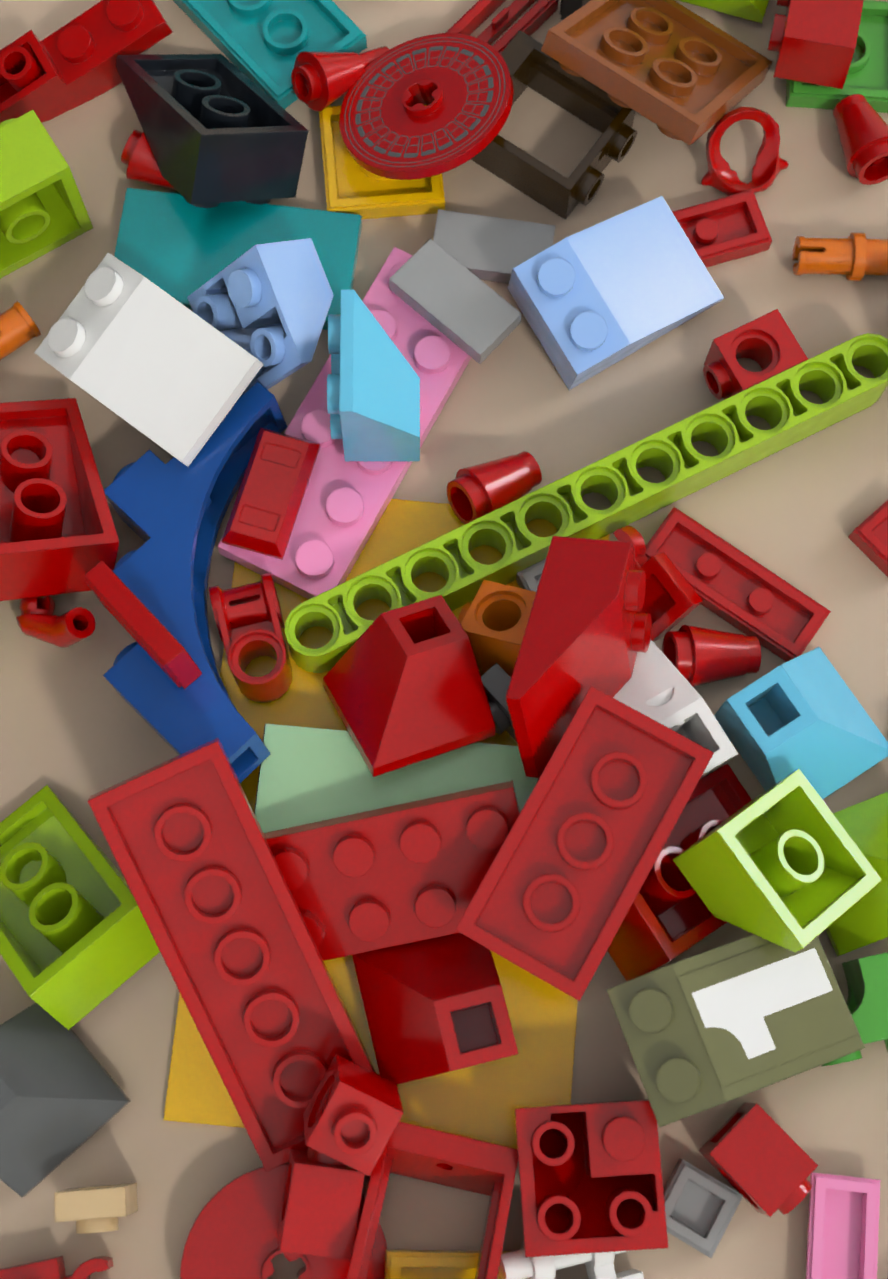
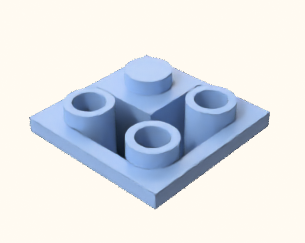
M306 238L254 245L187 298L195 314L264 364L242 393L243 395L257 382L268 390L312 361L334 295L312 239Z

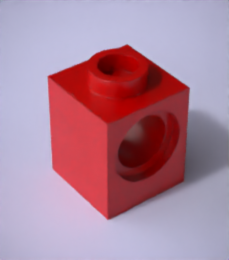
M776 309L713 339L704 362L703 374L706 384L714 397L725 400L808 360L779 310ZM737 359H752L761 366L762 371H748L738 363Z
M335 1054L303 1114L305 1145L370 1176L404 1113L397 1084Z
M744 1102L699 1149V1152L738 1193L743 1195V1198L757 1212L769 1217L777 1210L783 1215L789 1213L807 1196L812 1188V1184L806 1178L818 1167L757 1103Z
M308 1147L307 1151L290 1149L277 1229L280 1252L351 1260L365 1174Z

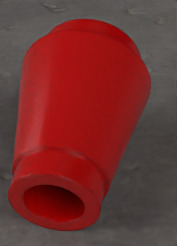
M850 95L841 100L833 110V117L836 120L847 171L865 185L883 182L888 179V124L867 102L863 95Z
M522 451L517 455H510L458 470L456 478L447 485L448 501L457 518L463 524H467L526 495L533 487L541 483L542 473L535 458L526 451Z
M682 625L678 631H668L662 643L663 654L693 687L745 674H755L759 671L761 665V646L756 636H744L743 634Z

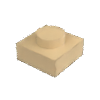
M137 1183L68 1188L54 1193L55 1222L76 1221V1234L118 1230V1217H125L138 1211Z

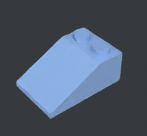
M663 196L564 238L514 267L508 284L509 292L568 390L573 389L724 299Z

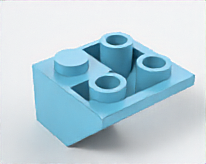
M341 290L340 314L328 315V351L331 354V374L327 375V411L330 414L331 439L343 440L345 461L420 462V377L355 290Z
M820 647L771 670L726 699L714 715L765 791L800 769L823 800L888 757V741Z

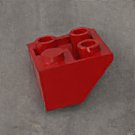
M442 595L381 613L323 677V687L373 777L495 736L496 726L469 636Z
M461 933L352 955L380 1076L398 1085L519 1054L501 982L491 950Z
M649 1099L575 1103L515 1109L525 1257L669 1248L658 1126Z

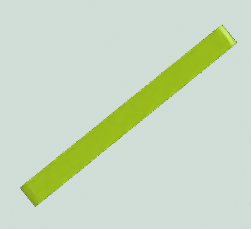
M871 333L856 336L299 604L288 615L284 630L292 659L300 668L307 672L322 673L329 671L374 622L373 620H366L360 617L356 612L359 605L366 600L379 599L385 602L390 607V610H394L442 595L451 611L467 602L473 601L483 580L506 585L516 580L518 572L546 559L553 536L598 540L616 531L618 528L625 527L871 407L879 400L888 386V339L879 334ZM854 366H863L869 369L874 378H866L860 375L854 369ZM800 391H811L817 394L823 403L814 404L807 401ZM759 416L770 424L771 429H757L747 421L746 417ZM697 441L708 442L717 449L719 455L712 457L704 456L694 449L692 443ZM642 467H653L664 475L665 481L660 483L648 482L638 474L637 470ZM592 492L600 493L607 497L612 506L604 510H596L587 506L582 497ZM545 519L556 527L557 532L552 536L538 537L528 530L526 524L531 520ZM478 546H492L501 553L502 559L490 565L480 564L471 557L470 552ZM435 572L441 575L447 583L439 591L431 593L418 589L413 581L422 573ZM314 626L325 627L333 634L331 640L325 646L312 649L300 644L299 638L305 630Z

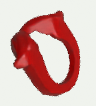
M739 107L726 113L716 122L707 136L706 157L708 172L701 180L703 186H712L730 196L748 190H753L754 193L762 192L772 185L780 170L788 167V162L779 157V125L769 113L753 107ZM743 119H752L760 123L764 134L762 144L756 156V163L753 167L752 181L749 183L740 181L736 171L730 169L729 163L724 160L720 152L721 137L726 129L733 123Z

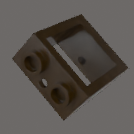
M519 30L501 53L512 77L514 90L513 104L528 86L603 134L569 178L564 177L498 134L486 148L471 160L566 220L579 202L586 206L594 198L604 180L602 172L613 159L619 163L629 152L637 136V131L632 128L635 111L617 105L608 97L605 91L583 77H576L565 72L556 60L541 51L542 43Z

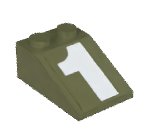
M753 934L606 989L659 1128L865 1048L818 936L803 949L793 952Z

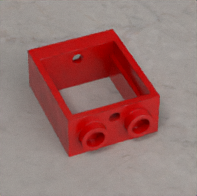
M399 1122L371 1172L347 1279H367L390 1173L490 1196L475 1279H497L518 1164V1149Z

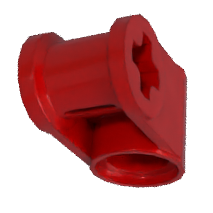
M272 573L262 574L259 582L222 590L219 585L209 587V595L221 641L224 643L228 665L241 693L249 700L258 703L272 702L281 698L292 682V667L282 628H285ZM259 656H268L277 661L273 670L262 677H253L245 673L247 665Z

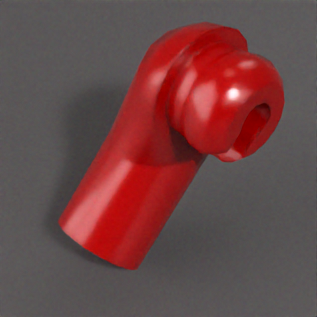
M50 596L23 598L20 601L21 615L17 616L16 620L21 631L27 636L61 648H67L89 637L95 630V618L86 608L76 607L57 616L53 615L55 602Z

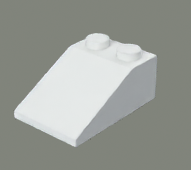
M109 252L95 271L90 274L84 286L59 320L51 327L48 335L34 352L187 467H189L264 365L256 357Z

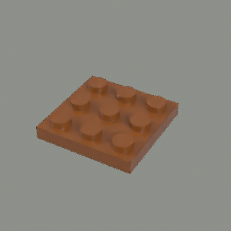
M591 0L550 28L541 48V51L556 60L565 72L576 77H583L605 91L608 97L617 105L633 109L655 123L664 135L675 140H681L689 146L760 85L773 61L675 0Z

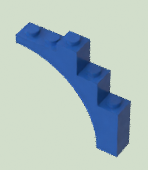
M259 382L240 396L189 467L175 457L165 464L149 449L136 462L124 466L117 473L113 482L104 489L105 496L121 520L145 542L139 549L125 554L117 562L113 572L185 648L202 672V675L186 689L182 686L179 688L137 642H133L117 655L113 666L103 676L178 755L219 738L240 783L271 753L258 734L239 714L220 677L211 646L207 619V585L211 556L219 528L233 496L242 483L260 428L282 433L287 428L275 396Z

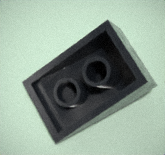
M222 54L117 55L116 68L161 174L188 203L201 208H214L222 202L245 201L251 204L262 205L269 203L271 199L296 197L308 130Z

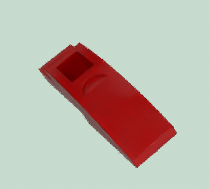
M102 0L42 41L30 30L1 49L0 123L8 119L18 118L31 110H34L41 123L102 95L122 83L116 68L117 55H140L173 33L154 0Z

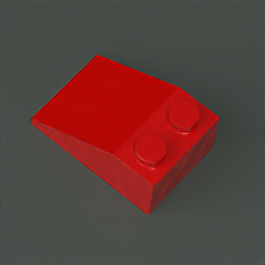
M76 398L0 403V601L92 591L85 583L86 578L84 575L102 560L112 571L114 570L119 539Z
M552 537L506 694V702L526 777L540 778L590 687L592 686L614 697L632 677L637 652L646 653L648 651L652 629L651 614L642 613L641 611L646 592V575L644 571L635 569L632 542Z
M728 763L699 780L607 950L626 981L645 975L666 964L727 923L711 914L673 859L752 800Z

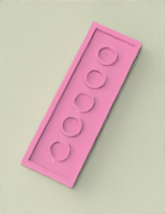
M394 247L362 301L420 377L421 448L472 357L389 289V278L413 256ZM331 355L284 434L318 443L321 447L283 560L224 544L222 541L217 546L220 555L260 575L271 572L274 582L307 599H311L346 581L412 462L345 461L343 440L331 439L330 414L327 411V375L331 374Z

